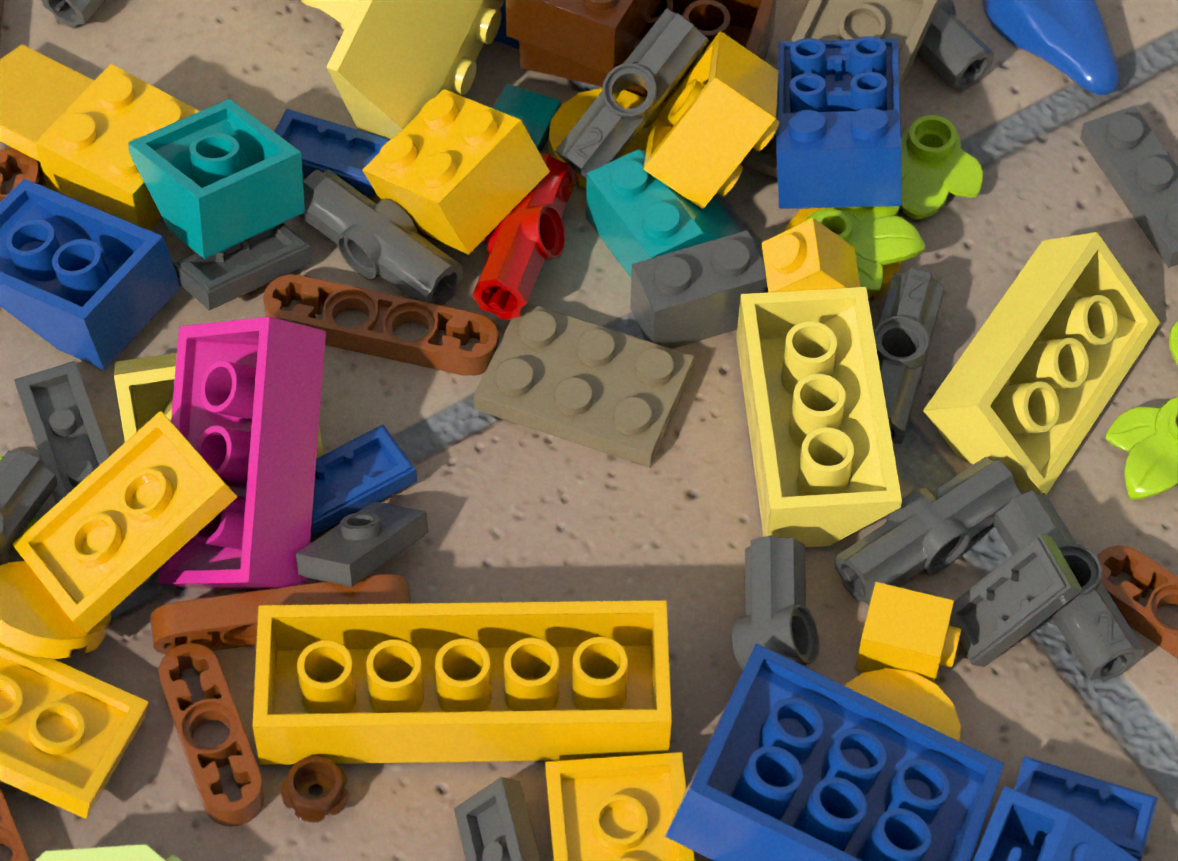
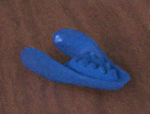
M983 0L984 11L991 26L1015 47L1044 59L1091 93L1105 95L1117 89L1119 70L1096 0Z

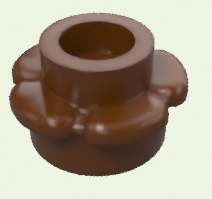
M305 757L291 767L287 780L282 784L281 796L283 803L287 808L295 810V816L298 819L309 823L321 822L325 819L326 815H337L345 808L349 799V791L345 789L348 781L347 776L341 767L326 757ZM313 787H320L322 789V793L318 796L311 795L309 791Z

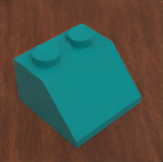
M230 98L128 142L129 153L168 230L203 259L224 252L229 247L266 230L273 229L279 224L305 213L301 152Z
M641 149L587 173L586 219L630 278L632 264L742 232L715 197L702 209L643 170L646 151Z

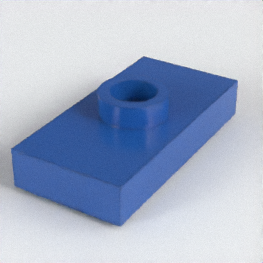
M286 109L274 132L301 152L303 177L307 178L315 170L320 172L330 170L363 195L372 198L376 197L377 193L362 170L380 153L381 148L391 139Z
M384 424L316 459L310 538L340 523L345 516L357 513L373 501L379 502L417 482L416 468Z
M1024 756L1014 788L1015 791L1072 813L1138 861H1141L1158 797Z

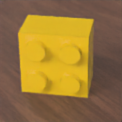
M720 31L662 105L661 112L656 121L650 125L643 170L702 209L706 207L716 193L725 196L741 175L743 166L740 165L741 161L752 148L761 151L771 140L778 128L779 120L776 119L779 71Z
M110 64L36 140L46 187L150 230L162 216L129 153L128 142L199 112V110Z
M445 89L429 100L422 107L421 112L395 138L389 140L381 148L380 153L362 170L380 200L388 199L398 204L410 216L418 232L468 255L550 172L522 120Z

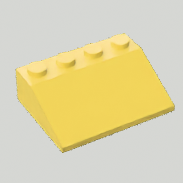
M359 0L326 66L358 130L393 139L421 112L422 107L429 100L436 97L443 89L458 95H465L473 84L477 70L475 60L483 44H490L498 32L501 22L500 9L505 0Z

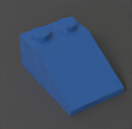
M23 179L0 202V307L64 353L105 370L181 288L162 235L26 179Z

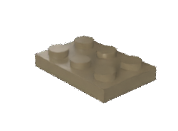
M527 302L521 316L510 320L474 394V410L651 467L694 370L695 356Z

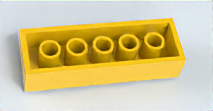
M667 600L258 605L253 731L260 765L295 764L309 756L326 757L335 764L567 761L669 753L672 719Z

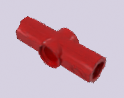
M550 154L541 155L550 172L486 237L489 256L472 296L482 311L491 312L501 319H513L521 316L544 260L559 258L564 252L566 231L562 215L576 183L577 176L569 163L561 162Z

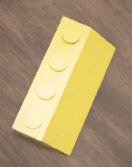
M1098 232L1042 240L928 402L923 412L956 456L971 464L977 463L984 457L993 461L999 459L1013 474L1014 482L1018 489L1024 492L1033 490L1034 493H1045L1047 495L1159 326L1160 321Z
M866 287L741 294L736 339L763 537L771 535L779 538H795L803 543L805 547L830 546L898 510L902 504Z

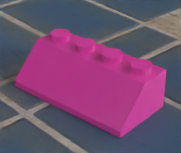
M273 317L179 326L171 422L236 494L237 498L159 568L157 585L253 592L307 584V577L298 574L296 553L310 544L326 331Z

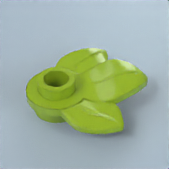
M926 115L916 119L901 137L902 206H900V209L911 218L923 219L936 214L944 206L949 193L966 198L978 196L983 182L981 165L977 159L961 149V140L954 125L946 118L937 115Z
M900 206L827 208L814 212L806 219V221L811 218L816 219L855 248L860 286L866 287L867 292L877 293L881 290L883 265L916 257L922 254L925 249L924 241L915 227L905 219L897 216Z
M1178 397L1169 400L1161 408L1135 407L1129 409L1113 422L1105 436L1106 441L1112 446L1129 452L1124 476L1127 494L1131 500H1141L1159 495L1173 489L1178 484V427L1176 425L1178 420Z

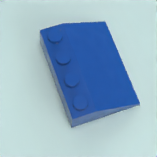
M756 643L690 780L665 837L713 861H970L1005 763Z

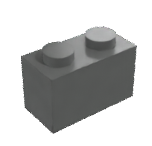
M748 230L632 264L630 309L646 341L671 349L737 330L741 294L768 293L764 261Z

